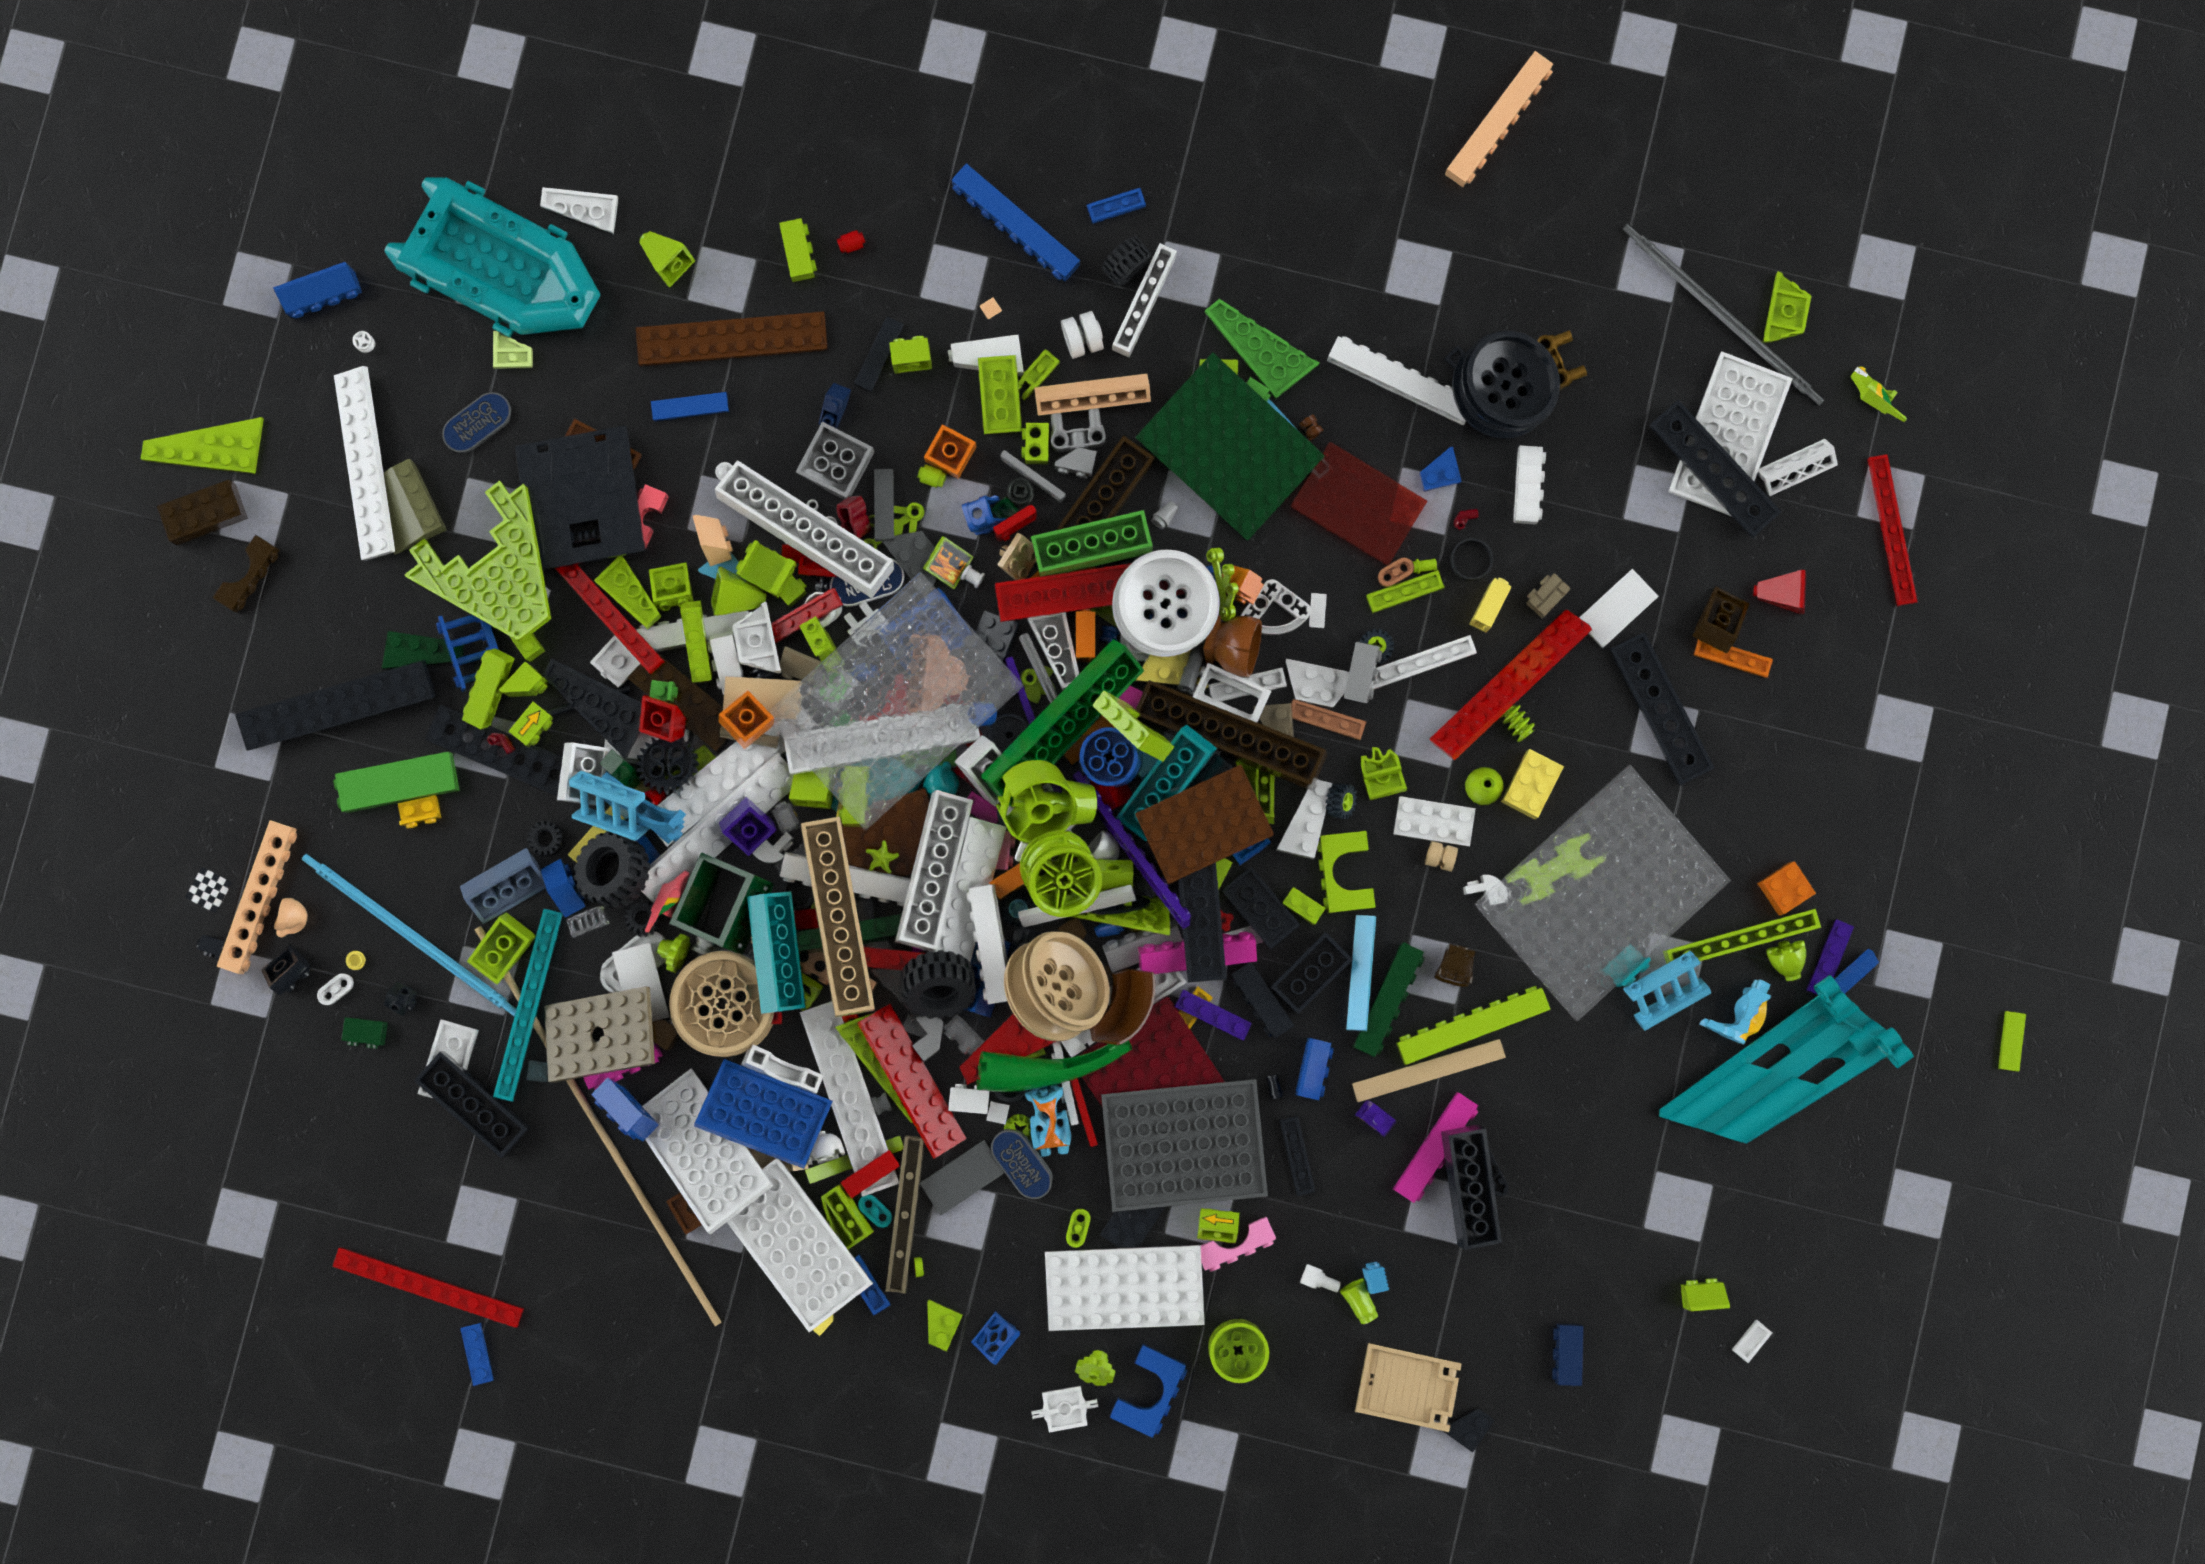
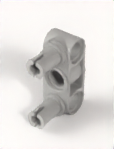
M1099 409L1088 410L1090 423L1088 428L1072 429L1069 431L1063 429L1061 413L1051 414L1052 431L1050 439L1052 449L1061 453L1073 451L1076 448L1094 449L1102 447L1106 440L1105 428L1101 425ZM1100 434L1102 440L1096 442L1092 439V436ZM1061 438L1065 443L1062 446H1057L1054 444L1055 440Z

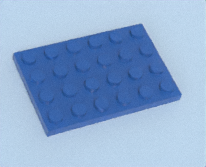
M724 1059L694 1123V1127L804 1169L833 1101Z

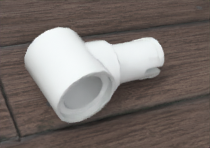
M1309 1264L1306 1265L1300 1283L1311 1288L1323 1287L1336 1293L1341 1284L1340 1281L1325 1276L1323 1270Z

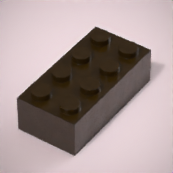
M229 479L157 506L168 540L175 545L248 519L237 486Z

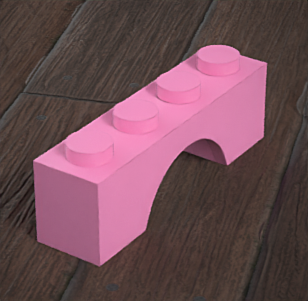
M1265 1216L1249 1223L1245 1240L1236 1247L1225 1248L1212 1240L1202 1244L1201 1261L1204 1270L1209 1269L1212 1272L1219 1269V1264L1223 1262L1230 1264L1237 1261V1256L1241 1254L1248 1256L1256 1252L1255 1248L1259 1246L1266 1248L1274 1244L1273 1240L1276 1237L1267 1217Z

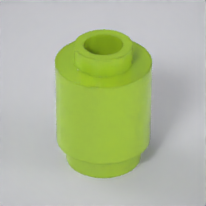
M926 464L924 467H920L917 477L920 478L921 483L935 488H942L947 473Z

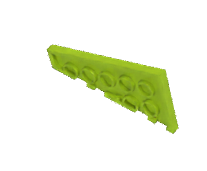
M259 417L143 441L141 460L255 474L264 419Z
M1142 896L1150 900V906L1137 911L1117 914H1093L1086 912L1070 916L1170 935V912L1158 896H1155L1153 899L1149 896Z

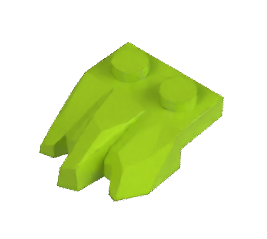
M1372 747L1371 759H1368L1367 756H1361L1362 775L1369 800L1407 791L1398 755L1391 749L1387 750L1386 755L1383 756L1379 748Z

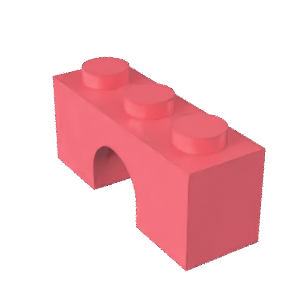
M645 484L644 488L639 490L637 497L639 499L645 548H647L654 531L652 528L644 525V515L650 511L662 514L669 496L667 493Z

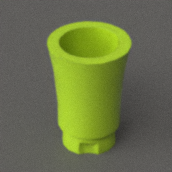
M1364 1279L1353 1281L1340 1290V1293L1347 1300L1361 1324H1367L1378 1317L1375 1310L1376 1307L1371 1300Z

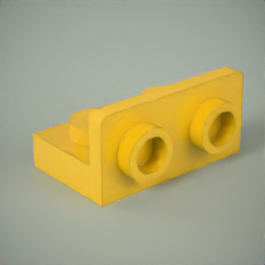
M437 795L398 803L401 818L399 824L406 826V829L417 827V823L421 822L432 824L436 822V819L441 818Z

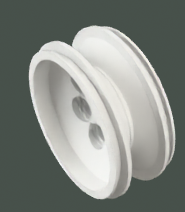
M1176 550L1153 551L1135 560L1119 578L1112 600L1114 619L1123 637L1136 649L1159 657L1180 655L1200 644L1213 629L1220 607L1218 588L1209 570L1198 559ZM1163 580L1168 583L1167 590H1162L1159 587L1160 581ZM1180 589L1185 592L1184 599H1179L1176 596L1177 590ZM1144 591H1150V592H1151V594H1152V599H1151V600H1145V599H1144V597H1143V592H1144ZM1163 600H1166L1169 603V606H1167L1166 609H1163L1160 606V603H1162ZM1178 609H1184V610H1185V612H1186V617H1185V618H1179V617H1178V615H1177V610H1178ZM1145 610H1150L1153 613L1151 620L1144 617ZM1162 619L1169 620L1170 627L1168 629L1161 626Z

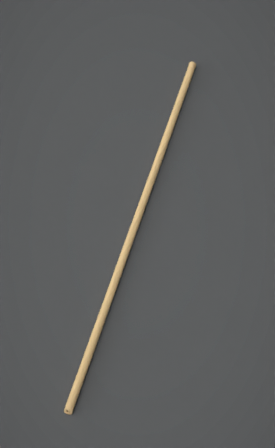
M482 926L475 929V932L482 941L486 933ZM508 972L504 979L519 1002L521 991L510 972ZM536 1017L533 1027L547 1049L546 1032ZM574 1079L566 1080L714 1326H717L721 1323V1320Z

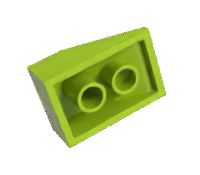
M506 912L498 917L467 962L498 985L536 938V935Z

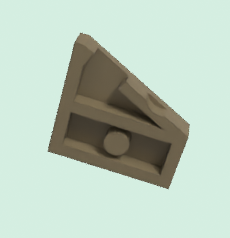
M1291 703L1265 705L1259 718L1262 724L1294 737Z

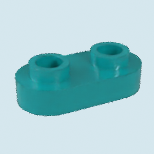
M868 1194L860 1198L858 1203L860 1211L876 1226L884 1228L892 1222L891 1211L875 1196ZM867 1200L871 1201L872 1207H866L865 1202ZM880 1214L886 1215L885 1221L879 1219Z

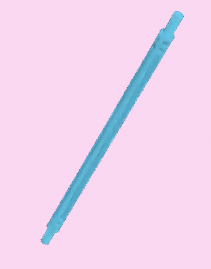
M308 854L302 857V860L315 869L318 875L494 1005L505 1009L515 1017L517 1009L508 1003L505 997L323 863H318Z

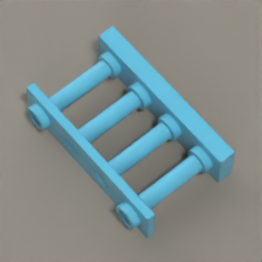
M579 771L569 779V786L580 790L581 808L572 814L573 819L634 841L647 832V828L637 825L636 807L645 800L644 792L584 771ZM588 793L596 796L597 810L589 808ZM604 799L612 801L613 816L605 814ZM620 804L628 807L629 822L621 819Z
M1691 951L1623 988L1630 999L1638 1003L1640 1012L1634 1014V1017L1644 1031L1711 994L1708 985L1696 976L1694 967L1701 963ZM1687 972L1691 983L1681 988L1677 977ZM1670 981L1674 992L1664 998L1660 986ZM1653 991L1657 1002L1647 1007L1643 996Z

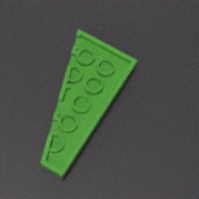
M1221 299L1205 310V314L1262 384L1270 389V394L1275 399L1320 365L1318 361L1311 359L1304 352L1289 345L1288 342L1256 324L1255 321L1242 315L1238 310Z

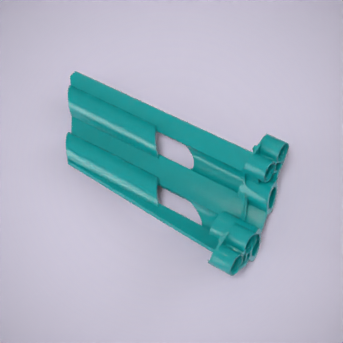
M1829 975L1813 986L1818 995L1662 1107L1659 1110V1117L1747 1144L1886 1057L1896 1068H1899L1914 1056L1910 1049L1902 1042L1901 1037L1894 1028L1891 1027L1886 1030L1869 1018L1840 990L1837 982ZM1777 1044H1784L1790 1049L1791 1053L1768 1069L1751 1064ZM1841 1058L1845 1061L1843 1067L1818 1085L1798 1079L1799 1076L1824 1059Z

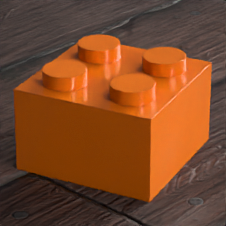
M942 424L926 452L924 460L926 463L943 470V472L959 480L977 447L976 442Z
M748 690L719 714V723L746 749L774 726V717Z
M1795 861L1787 863L1757 883L1778 915L1789 912L1816 894Z

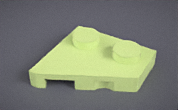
M493 331V367L495 369L533 368V349L508 338L497 331Z

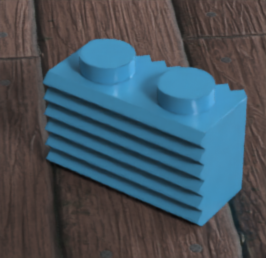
M1377 1262L1367 1263L1366 1267L1362 1268L1368 1292L1375 1294L1388 1291L1389 1287L1388 1280L1386 1279L1387 1276L1385 1275L1386 1272L1384 1271L1385 1268Z

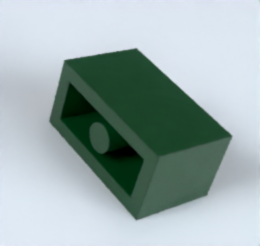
M612 749L599 763L626 787L635 789L641 783L640 775L637 774L636 769Z
M345 1017L341 1041H347V1045L359 1046V1043H366L367 1048L378 1049V1045H385L388 1022Z

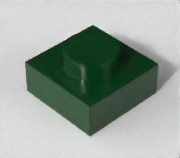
M1007 496L991 509L998 518L1006 519L1019 511Z

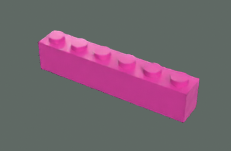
M1240 932L1238 935L1223 934L1225 965L1257 961L1256 939L1252 933ZM1184 940L1175 943L1166 941L1159 945L1145 944L1143 947H1138L1140 970L1151 971L1154 974L1186 970Z
M1456 1092L1393 1190L1413 1203L1416 1200L1418 1202L1421 1200L1425 1193L1423 1191L1426 1184L1430 1185L1435 1178L1434 1172L1437 1168L1441 1169L1445 1163L1441 1131L1467 1127L1465 1125L1469 1119L1473 1120L1478 1113V1110H1476L1477 1104Z

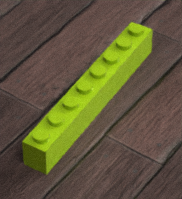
M1816 909L1664 950L1663 954L1666 964L1689 951L1699 961L1821 928Z
M1530 987L1525 989L1526 993L1519 996L1518 993L1507 996L1508 1000L1502 1003L1499 999L1489 1003L1490 1007L1483 1009L1481 1006L1471 1010L1472 1014L1468 1016L1462 1013L1454 1016V1021L1447 1023L1444 1020L1436 1023V1028L1431 1030L1426 1027L1418 1030V1035L1411 1037L1410 1034L1400 1037V1041L1396 1045L1404 1065L1551 1010L1543 988Z

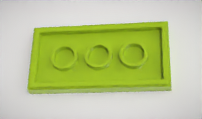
M1016 355L978 357L984 434L1022 431Z

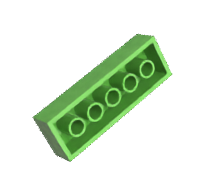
M1144 510L1031 536L1040 577L1073 572L1153 552Z

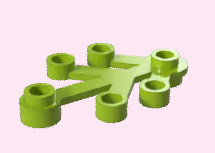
M911 503L907 507L894 506V513L904 515L899 520L894 519V536L902 535L903 526L909 521V533L916 532L917 522L924 517V508L921 504ZM913 510L919 511L916 516H913L911 513ZM870 515L868 517L869 521L871 518H875V515ZM875 538L864 540L865 543L872 544L876 550L877 546L882 543V541L875 542Z
M1211 548L1207 552L1206 557L1213 565L1219 592V616H1221L1223 621H1229L1236 615L1233 601L1239 590L1237 583H1229L1235 569L1232 564H1225L1222 567L1221 573L1219 563L1224 559L1223 550L1221 548Z

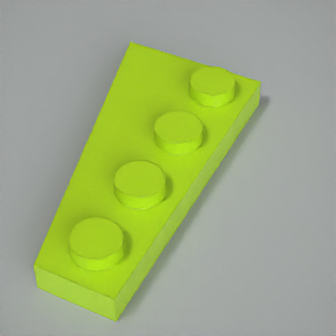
M618 556L594 580L599 587L647 630L661 618L658 610L623 556Z

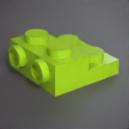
M686 562L649 570L653 603L656 609L668 611L672 606L678 605L681 607V603L694 601Z

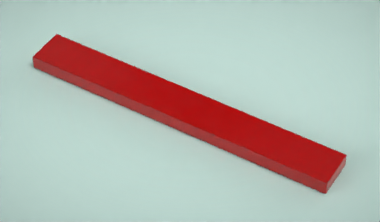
M1888 454L1869 457L1867 460L1897 606L1914 604L1918 601Z
M577 564L555 568L649 674H652L665 662Z

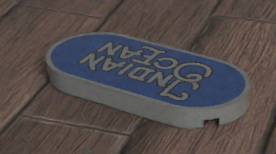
M495 392L485 393L445 423L442 437L446 446L458 453H469L508 424L512 412L509 401L503 395Z
M1011 1129L1000 1131L991 1143V1152L994 1159L1021 1195L1029 1199L1044 1197L1052 1187L1053 1174L1039 1153L1033 1149V1145L1021 1131Z

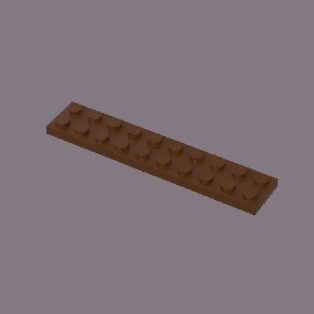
M825 312L636 327L639 366L828 350Z

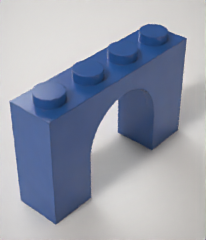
M1143 1344L1135 1364L1154 1372L1160 1377L1164 1385L1162 1397L1156 1404L1150 1407H1138L1118 1397L1110 1418L1153 1438L1154 1434L1158 1435L1163 1424L1160 1421L1163 1416H1167L1171 1408L1168 1405L1171 1397L1175 1399L1179 1390L1176 1386L1179 1380H1184L1187 1369H1185V1363Z

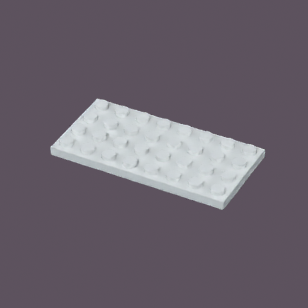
M1721 351L1696 419L1747 475L1755 481L1793 378ZM1689 436L1686 444L1693 445L1694 439ZM1704 450L1697 452L1700 459L1704 460L1707 458V453ZM1680 460L1668 492L1731 516ZM1717 464L1710 466L1713 473L1717 474L1720 472V467ZM1725 478L1723 484L1731 488L1733 481L1730 478ZM1743 492L1736 494L1738 501L1744 502L1746 500Z
M691 1068L642 1106L659 1124L645 1140L707 1233L711 1235L770 1189L773 1184L746 1146L694 1127V1123L709 1091Z
M776 1158L763 1168L773 1186L727 1221V1223L808 1332H811L872 1285L873 1282L783 1162Z
M1201 1245L1045 1252L1049 1331L1205 1325Z

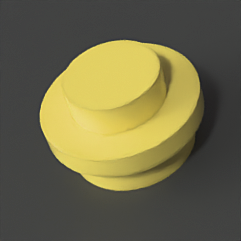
M352 951L346 957V965L352 970H359L365 965L366 958L360 951Z

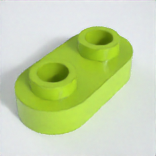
M1076 1209L1071 1215L1066 1234V1241L1071 1247H1080L1085 1242L1090 1223V1214L1085 1209ZM1078 1215L1084 1216L1083 1222L1077 1220ZM1078 1234L1080 1236L1079 1240L1074 1241L1072 1235Z

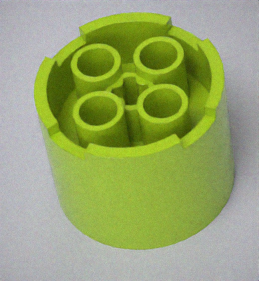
M1245 1319L1228 1320L1217 1326L1210 1336L1208 1344L1209 1357L1216 1372L1224 1379L1234 1383L1249 1382L1257 1378L1266 1368L1269 1360L1268 1343L1261 1330L1252 1322ZM1241 1345L1242 1353L1237 1352L1235 1354L1233 1347Z

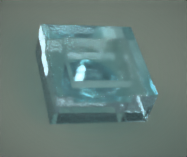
M529 1061L527 1080L548 1082L547 1062Z

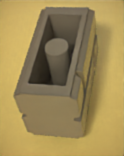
M1553 574L1551 577L1547 575L1540 582L1541 588L1538 591L1534 588L1527 596L1529 600L1526 604L1542 619L1570 590V587L1556 574Z

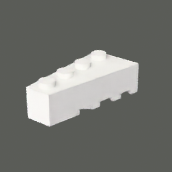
M1066 613L1027 618L1062 690H1064L1079 675Z
M1317 780L1313 790L1308 789L1276 851L1308 859L1315 858L1326 805L1328 804L1325 803L1328 800L1326 795L1330 793L1329 788L1332 787V783Z

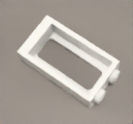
M1208 663L1206 667L1202 666L1198 676L1201 678L1198 685L1195 684L1190 694L1196 699L1258 722L1271 691ZM1214 678L1257 697L1258 703L1253 714H1247L1206 696L1204 691L1209 680Z

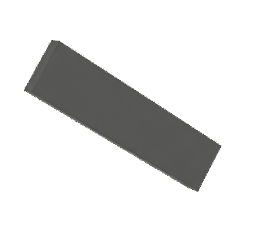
M893 469L874 470L875 542L894 541Z

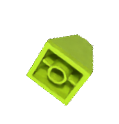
M651 231L644 233L640 238L639 243L654 269L669 288L695 262L693 256L681 242Z
M718 566L711 598L714 615L719 616L757 609L766 601V593H763L761 588Z

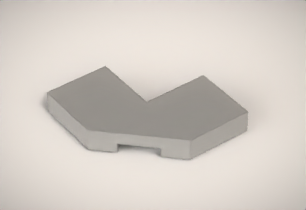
M919 1016L916 1018L927 1035L912 1045V1047L924 1062L940 1050L943 1021L938 1019V1017L929 1019L926 1016Z

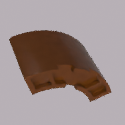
M1125 969L1112 974L1113 990L1110 998L1112 1001L1102 1019L1090 1028L1092 1041L1120 1045L1137 1034L1149 1017L1154 1003L1156 988L1154 972Z

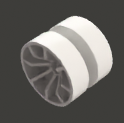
M1092 311L1080 314V326L1077 325L1073 317L1061 320L1064 338L1072 359L1085 355L1084 344H1087L1091 353L1104 349L1101 327Z

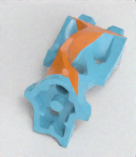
M1058 1084L1025 1092L1027 1100L1033 1103L1035 1109V1116H1031L1030 1119L1032 1145L1034 1150L1038 1149L1041 1157L1051 1155V1148L1057 1147L1058 1154H1067L1069 1152L1071 1129L1066 1110L1057 1113L1056 1108L1058 1100L1063 1095V1087H1058ZM1058 1119L1063 1121V1126L1057 1124ZM1038 1125L1042 1126V1131L1037 1129Z

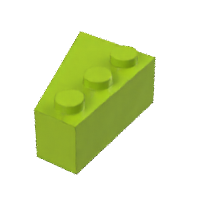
M842 1184L821 1196L827 1221H829L831 1228L847 1249H850L874 1232Z

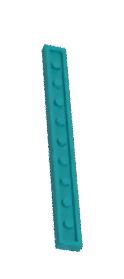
M543 909L493 1095L495 1098L512 1102L514 1100L563 917L561 912Z

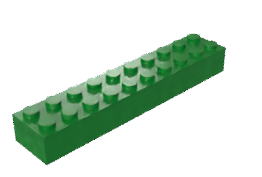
M1113 639L984 771L981 778L997 796H1003L1006 784L1002 776L1015 765L1031 760H1042L1054 765L1102 715L1092 706L1101 693L1106 691L1119 698L1144 672V669L1128 648ZM1012 796L1010 797V802H1009V806H1010V807H1012V806H1011V805H1012V801H1013V797H1012Z

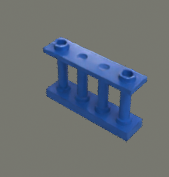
M473 615L445 623L443 617L439 616L436 627L438 633L443 634L456 673V677H454L456 687H460L461 691L465 692V684L476 681V673L462 676L459 666L480 660L487 650L498 649L491 625ZM473 622L480 623L482 630H479L478 633L450 641L447 630ZM478 640H486L488 647L484 651L456 659L454 647Z

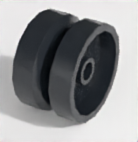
M1003 714L997 717L995 722L990 725L988 731L989 740L1003 753L1028 727V724L1018 715ZM1011 732L1013 737L1008 739L1006 733Z

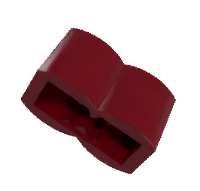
M850 496L837 504V514L842 522V528L858 538L871 531L870 521L866 515V505L861 496Z

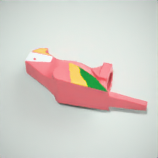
M685 870L671 882L662 885L651 909L652 914L646 926V932H650L660 914L672 918V914L677 908L680 897L688 883V878L692 873Z

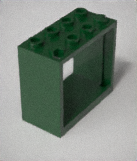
M701 852L669 924L743 955L752 936L747 897L771 893L774 884ZM724 868L746 879L720 938H717L697 929L696 926L721 869Z

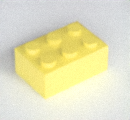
M1531 749L1527 750L1501 802L1533 819H1537L1564 766Z

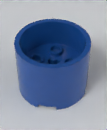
M1105 727L1096 730L1084 740L1080 749V763L1087 777L1093 782L1108 787H1121L1132 782L1139 774L1143 764V752L1136 748L1116 728ZM1112 752L1115 759L1108 762L1109 759L1106 758V755H1110Z

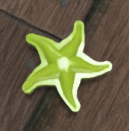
M885 840L882 841V846L879 850L866 849V853L871 854L873 857L869 870L872 871L875 867L881 866L890 874L889 861L899 857V853L892 854L888 852Z

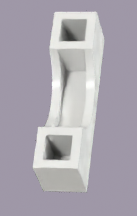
M752 1045L746 1051L741 1063L742 1066L814 1094L817 1093L824 1076L808 1068L787 1063L775 1057L771 1052Z

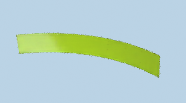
M900 1136L885 1141L888 1150L892 1154L903 1150L904 1146ZM845 1155L809 1168L805 1172L811 1184L853 1167L849 1155Z

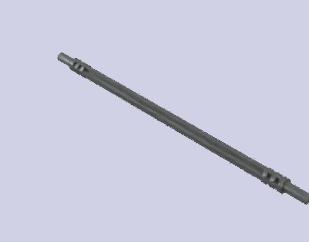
M1629 224L1622 229L1636 241L1635 244L1780 374L1793 378L1791 384L1802 394H1807L1819 406L1823 403L1824 399L1811 388V385L1644 235L1641 236Z

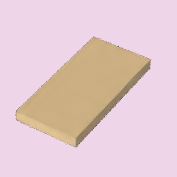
M725 676L723 711L749 690L775 719L800 720L803 681Z

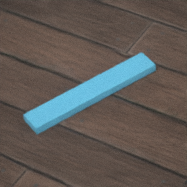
M1356 915L1346 1028L1351 1031H1367L1376 916Z

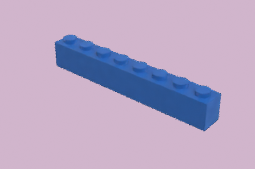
M967 163L951 180L952 189L961 196L963 194L972 207L975 208L977 206L982 210L981 214L988 220L991 218L995 221V226L1002 232L1005 230L1010 234L1009 237L1013 242L1022 244L1024 251L1030 256H1036L1038 258L1037 261L1044 268L1049 267L1052 270V274L1058 280L1063 279L1066 282L1080 266V260Z

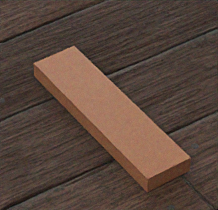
M1296 699L1292 700L1293 720L1361 740L1366 721Z

